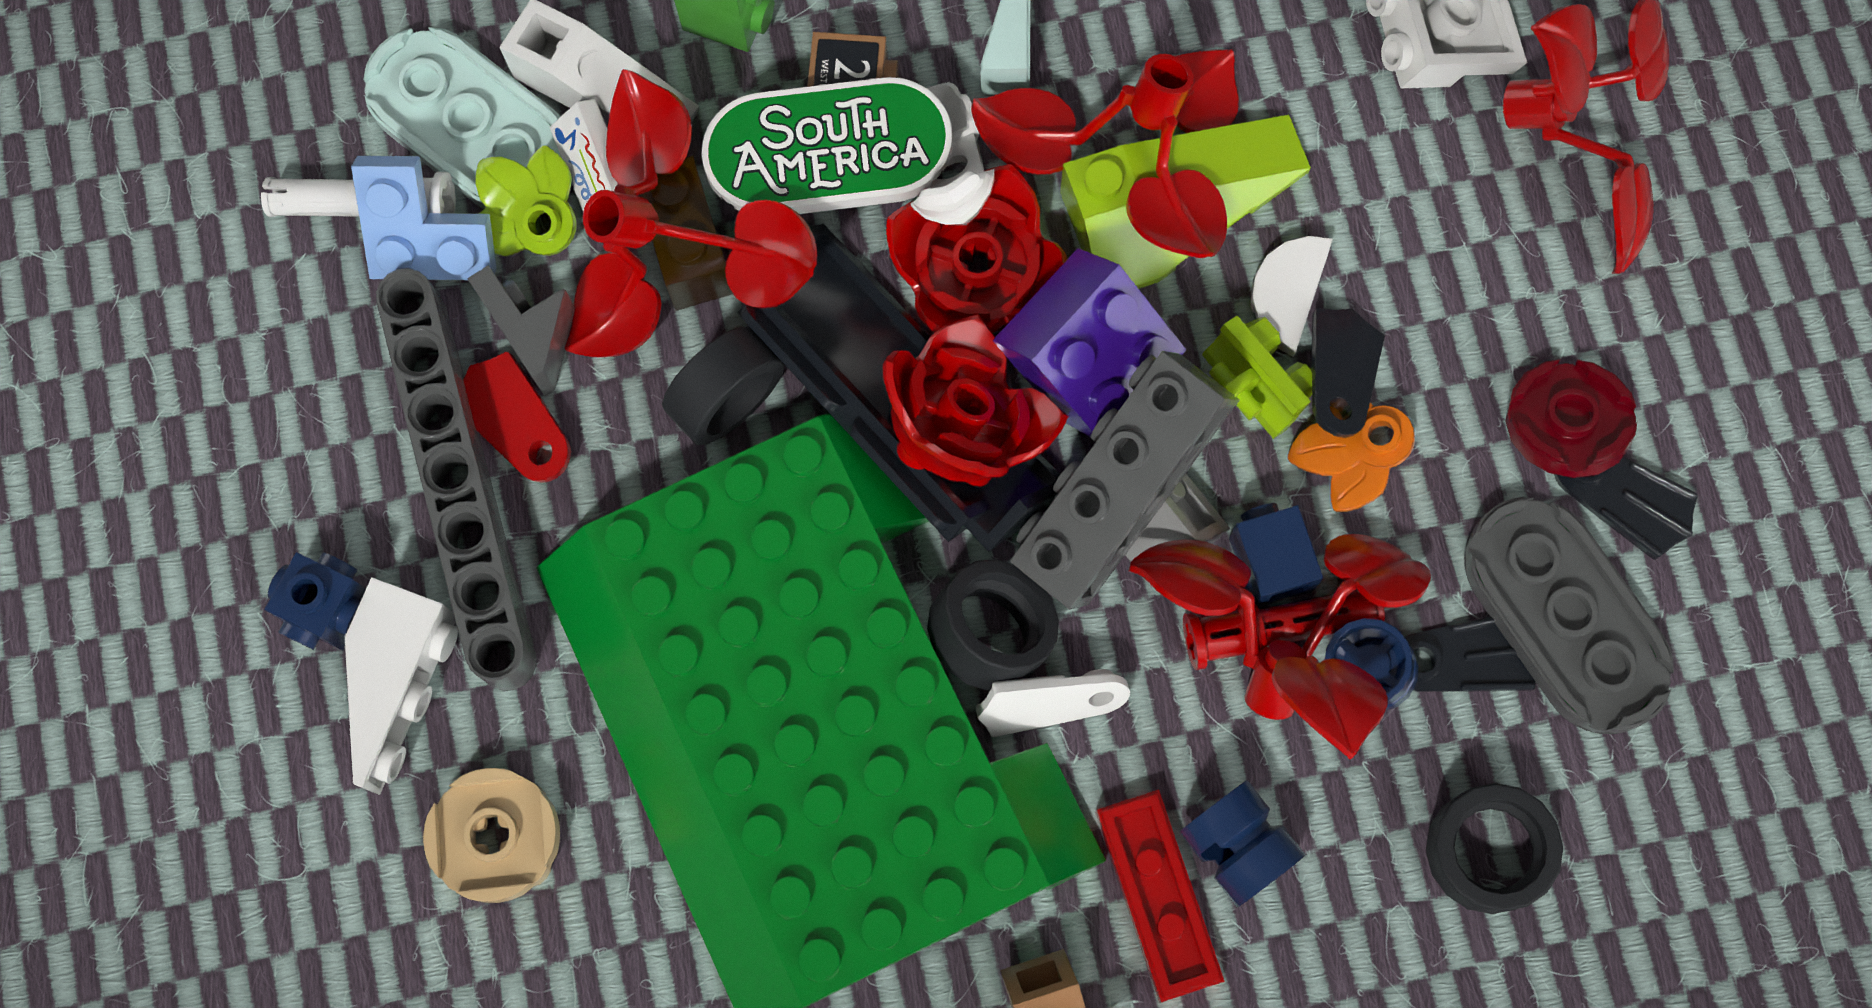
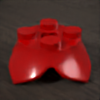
M1012 164L984 170L994 169L995 180L992 191L979 214L967 225H945L925 219L911 206L913 201L897 209L887 217L886 235L890 258L897 272L910 285L915 294V309L920 320L934 333L946 324L979 314L993 334L997 331H1002L1067 260L1065 252L1058 243L1045 239L1040 231V207L1035 192ZM975 255L985 256L988 258L987 268L989 270H982V273L968 271V265L964 263V260L973 263Z
M979 314L942 326L930 336L918 357L914 358L906 350L893 351L886 357L883 363V380L892 405L891 417L894 432L899 439L897 445L899 458L913 469H926L948 480L967 482L973 486H984L992 477L1006 475L1010 467L1033 459L1047 450L1062 431L1069 416L1045 394L1033 388L1012 389L1008 386L1006 382V356L993 342L995 336Z

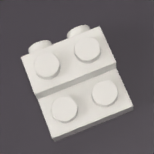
M1366 0L1369 13L1375 17L1380 16L1386 37L1381 50L1382 62L1387 70L1396 72L1400 89L1451 87L1464 75L1514 74L1527 63L1508 0Z

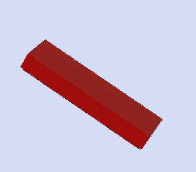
M1159 789L1097 809L1095 813L1159 1003L1225 982Z

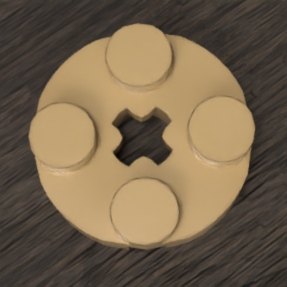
M485 768L460 776L449 785L452 788L443 794L439 803L433 804L427 815L423 833L426 859L437 877L442 879L448 888L456 891V893L478 902L500 903L524 895L534 886L544 882L549 876L552 863L559 849L560 825L554 805L540 786L510 770ZM498 817L500 827L509 829V838L500 844L499 852L489 854L487 845L476 843V832H482L487 829V819Z

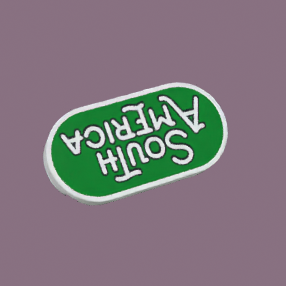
M876 78L760 92L740 97L727 104L716 114L704 135L702 161L711 188L720 198L722 197L727 203L734 205V209L738 211L744 205L757 200H771L783 203L791 207L798 214L894 203L919 196L921 190L931 187L933 181L939 177L942 169L944 171L952 152V128L948 113L940 100L922 85L902 78Z

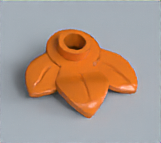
M1370 402L1365 425L1357 434L1341 438L1326 432L1318 423L1312 424L1297 436L1289 450L1288 460L1291 464L1306 472L1321 476H1332L1330 496L1333 510L1336 512L1352 511L1373 502L1383 494L1388 483L1390 468L1401 464L1411 454L1415 443V432L1410 419L1402 411L1391 406L1382 405L1374 407ZM1330 406L1332 414L1342 420L1340 412ZM1386 426L1394 431L1393 438L1385 445H1376L1370 441L1371 433L1378 427Z

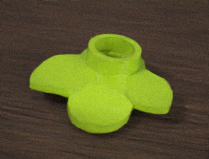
M546 145L540 147L533 154L526 167L504 157L484 158L477 165L476 188L480 200L487 207L478 214H490L495 254L511 256L527 249L538 255H555L565 250L575 236L576 217L573 209L567 203L572 184L571 173L562 157ZM547 213L551 219V227L547 233L540 235L536 230V221L541 214Z

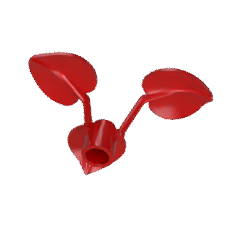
M1639 0L1633 8L1628 29V47L1632 63L1624 70L1590 77L1589 72L1594 67L1597 57V33L1592 11L1586 5L1573 4L1562 6L1550 12L1532 25L1531 30L1536 35L1545 52L1551 79L1511 80L1507 84L1503 98V114L1508 128L1542 129L1544 141H1561L1610 159L1618 165L1619 168L1614 174L1612 187L1616 237V267L1612 274H1621L1631 265L1649 236L1654 213L1653 191L1649 170L1644 163L1634 164L1633 157L1626 152L1565 131L1562 127L1565 122H1573L1575 120L1577 112L1584 107L1589 89L1626 82L1635 78L1639 101H1653L1660 95L1668 77L1669 45L1663 26V16L1659 0Z
M1232 49L1199 51L1177 56L1157 54L1150 57L1145 63L1136 86L1124 85L1119 96L1079 131H1074L1076 118L1069 105L1059 96L1049 91L1035 88H1017L991 97L973 99L971 106L972 116L980 136L989 149L1006 164H1012L1017 170L1032 174H1052L1062 171L1063 164L1071 161L1072 151L1070 145H1082L1126 105L1130 106L1133 118L1140 126L1149 130L1161 129L1156 162L1158 178L1146 177L1139 179L1134 183L1127 197L1126 210L1132 226L1144 239L1153 245L1178 254L1206 258L1213 257L1220 251L1227 234V213L1219 190L1211 180L1195 170H1182L1171 175L1168 163L1172 137L1176 126L1182 131L1190 133L1228 126L1234 122L1238 112L1239 97L1234 73V51Z
M626 69L621 71L609 114L606 138L608 168L618 184L615 186L614 191L600 190L594 193L588 199L583 211V225L586 233L592 240L604 243V250L611 253L598 255L584 269L577 285L572 327L565 345V350L568 352L589 357L607 358L627 354L642 346L655 331L661 313V296L655 286L642 280L646 275L647 266L628 248L643 247L653 240L656 234L732 249L725 266L728 286L739 301L756 308H772L788 301L813 276L814 268L817 265V247L810 227L795 210L780 202L757 200L744 205L736 217L735 238L659 222L658 213L647 199L638 197V195L657 187V174H671L683 164L691 143V119L685 105L674 93L649 81L638 73Z
M1361 534L1338 536L1326 545L1323 561L1330 572L1345 581L1337 588L1303 647L1301 648L1290 641L1276 640L1271 642L1269 647L1259 650L1255 599L1250 591L1244 589L1250 580L1251 570L1236 555L1209 542L1182 539L1150 547L1131 561L1128 571L1142 576L1165 598L1193 613L1205 616L1225 615L1235 611L1240 604L1243 609L1246 653L1243 664L1253 669L1244 695L1246 704L1260 716L1274 720L1287 719L1295 711L1315 731L1347 756L1348 759H1352L1357 754L1365 739L1382 720L1388 705L1386 691L1372 675L1362 668L1341 659H1327L1319 663L1312 654L1347 596L1356 589L1375 605L1386 608L1402 607L1420 599L1426 592L1431 580L1430 570L1425 564L1412 560L1411 556L1405 551L1386 541Z

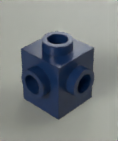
M296 552L290 564L282 566L271 580L268 588V598L270 600L264 610L283 621L278 633L312 650L315 649L318 641L321 640L344 651L345 635L366 588L353 579L358 569L325 552H322L317 562Z

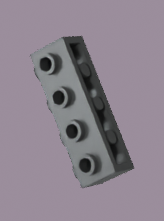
M1162 351L1157 358L1154 355H1150L1140 364L1129 381V387L1133 389V392L1119 411L1116 408H1112L1100 419L1091 434V439L1096 442L1082 462L1075 460L1066 467L1054 484L1053 490L1058 495L1044 514L1041 511L1035 513L1017 535L1016 541L1021 546L1010 562L1069 610L1090 604L1240 401L1239 398L1179 353Z

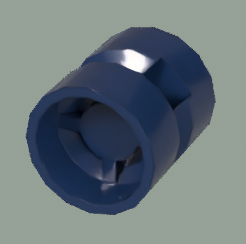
M1363 618L1349 622L1334 633L1326 648L1325 660L1341 659L1350 662L1372 675L1382 685L1388 697L1386 711L1398 707L1407 700L1417 684L1419 666L1413 649L1397 628L1382 620Z
M1248 780L1212 805L1179 832L1201 862L1214 861L1218 867L1214 879L1237 908L1275 881L1306 855L1283 825L1270 826L1266 821L1270 808Z

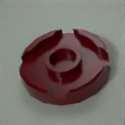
M1561 359L1545 361L1525 372L1512 389L1505 423L1511 442L1527 461L1548 473L1572 478L1598 475L1620 462L1636 435L1637 422L1634 413L1636 404L1631 391L1615 374L1593 362L1577 360L1576 364H1559Z

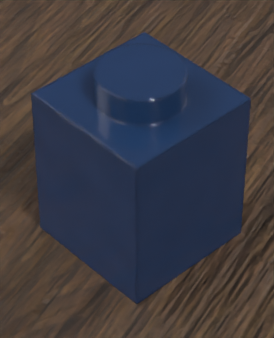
M1269 503L1242 513L1240 515L1242 522L1236 523L1229 541L1234 555L1240 558L1251 570L1250 580L1245 587L1246 590L1253 594L1258 608L1313 592L1323 580V575L1298 505L1279 511L1277 503Z

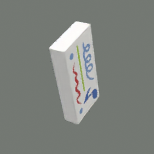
M595 99L578 101L549 128L559 153L570 170L572 186L582 211H584L588 199L594 193L600 190L614 191L618 183L612 177L608 168L606 158L607 126L598 103H596Z

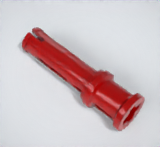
M1358 590L1353 591L1347 596L1338 612L1341 615L1335 616L1324 636L1334 634L1347 623L1363 618L1385 621L1384 607L1373 604ZM1333 595L1309 598L1261 609L1255 604L1259 650L1269 647V644L1276 640L1295 642L1307 639L1319 619L1301 623H1294L1293 620L1322 615ZM1240 604L1235 611L1219 616L1199 617L1193 612L1184 613L1183 632L1190 662L1195 670L1206 669L1208 661L1245 655L1243 609ZM1274 624L1276 626L1275 628L1265 629L1264 625ZM1229 632L1233 634L1232 636L1217 639L1210 638V636Z

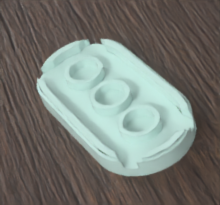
M428 27L429 31L414 33L412 29L390 36L377 47L366 64L363 80L366 83L365 100L368 110L381 129L413 155L420 156V160L433 171L450 173L454 187L482 209L487 208L480 200L476 188V170L480 160L488 157H504L526 167L533 154L543 145L550 147L560 155L549 128L560 118V115L463 38L449 30Z

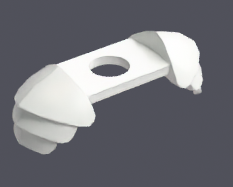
M947 82L927 87V89L940 100L950 119L952 152L947 166L958 162H965L967 165L962 172L948 179L936 178L931 187L921 190L919 197L911 203V206L925 219L945 225H967L979 214L991 194L995 180L994 169L984 171L977 142L979 132L972 116V103L969 96L961 94L953 83Z

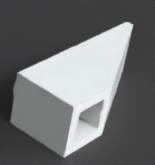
M529 0L500 46V50L515 80L569 108L578 101L595 99L607 127L612 99L623 69L636 72L649 81L674 93L688 110L691 123L700 110L699 105L588 26L537 0Z
M373 577L370 579L345 635L353 784L380 795L384 784L392 783L402 768L406 748L401 745L411 723L419 722L429 706L432 696V687L428 685L438 661L443 663L450 656L457 640L458 628L454 626L456 622L454 613L442 603Z

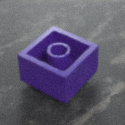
M1079 248L993 340L1035 390L1045 394L1069 416L1066 424L1091 436L1100 419L1112 408L1120 410L1133 392V389L1129 387L1132 375L1147 357L1154 355L1157 358L1162 351L1179 353L1181 355L1186 351V348L1119 264Z

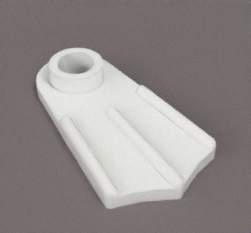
M1107 669L1093 670L1080 677L1065 678L1064 675L994 681L987 697L981 704L976 705L977 718L987 727L991 737H998L1112 712L1127 702L1130 697V690L1125 678L1115 675Z

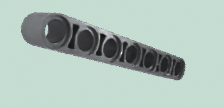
M409 268L397 269L387 274L379 283L376 291V303L465 660L469 669L491 687L502 691L516 690L524 686L532 678L536 668V653L479 432L475 428L463 382L464 374L447 308L440 295L423 274ZM416 296L424 297L423 303L417 311L406 315L400 314L403 304L408 299ZM429 352L439 353L437 362L431 369L425 372H414L415 364L422 355ZM442 409H453L452 420L446 427L440 430H429L430 419L436 412ZM459 466L468 467L467 479L461 486L450 490L443 489L444 478L450 470ZM475 524L484 526V534L476 546L465 550L458 549V539L465 528ZM486 584H498L499 596L497 601L485 610H474L473 598L476 591ZM504 643L513 644L515 647L513 662L508 668L500 672H490L488 658L492 650Z

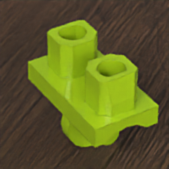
M1235 316L1221 327L1219 336L1205 349L1202 356L1212 366V369L1209 371L1210 376L1240 399L1236 406L1249 421L1256 418L1269 435L1275 439L1291 426L1311 402L1309 398L1312 395V372L1306 364L1299 362L1284 371L1272 357V354L1281 344L1279 332L1266 317H1260L1244 324L1238 316Z

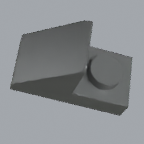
M489 265L467 278L543 395L546 396L554 391L575 311V306L565 289L559 290L531 308L514 280L510 278L501 284Z

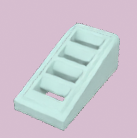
M1000 0L980 64L982 94L996 95L1011 89L1030 88V0Z

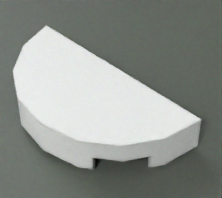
M1306 236L1286 241L1266 256L1254 277L1250 300L1251 310L1255 313L1256 319L1266 317L1279 332L1281 340L1278 349L1294 357L1333 239Z

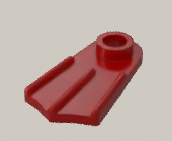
M504 352L490 360L470 365L463 382L476 430L524 477L540 483L558 478L566 470L570 462L571 447L569 441L514 356L509 352ZM545 445H551L552 456L550 460L543 465H538L536 459L538 451Z

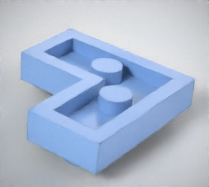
M420 156L356 157L351 169L369 279H384L387 274L397 269L406 268L419 271L428 280H468L467 278L488 265L495 274L497 268L490 214L428 213Z

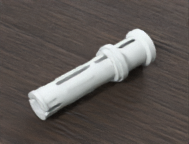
M438 171L434 174L433 178L423 177L428 213H455V187L451 174ZM267 177L263 181L262 187L273 192H261L263 211L268 217H276L278 215L359 217L353 180L277 179L275 177Z

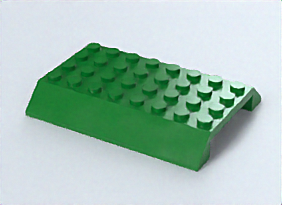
M831 414L817 416L582 526L536 567L734 1008H809L808 1006L1044 889L1048 891L1106 862L1048 743L989 763L882 543L929 521Z

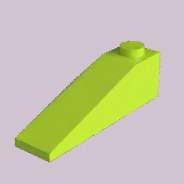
M1289 115L1173 135L1168 163L1171 175L1182 170H1195L1201 172L1212 181L1219 190L1226 207L1227 229L1248 213L1256 212L1308 174L1311 168ZM1160 138L1124 144L1064 163L1062 170L1060 194L1081 249L1119 264L1138 289L1160 282L1175 271L1178 264L1189 257L1162 249L1144 239L1134 229L1127 215L1126 201L1134 183L1146 177L1158 178L1156 162Z

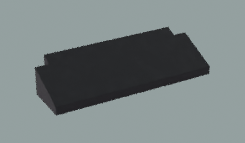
M824 223L809 226L817 247V265L814 268L813 276L785 303L772 308H756L744 304L738 311V315L948 542L968 529L984 548L990 552L1020 530L1035 513L1039 511L1043 513L1049 508L1058 495L1053 490V487L1060 474L1041 454L1033 459L1010 467L1008 473L1002 477H992L984 486H973L967 482L948 480L926 469H913L903 463L897 453L899 439L894 432L891 417L892 405L883 380V363L886 357L893 351L906 350L914 358L918 357L930 336Z

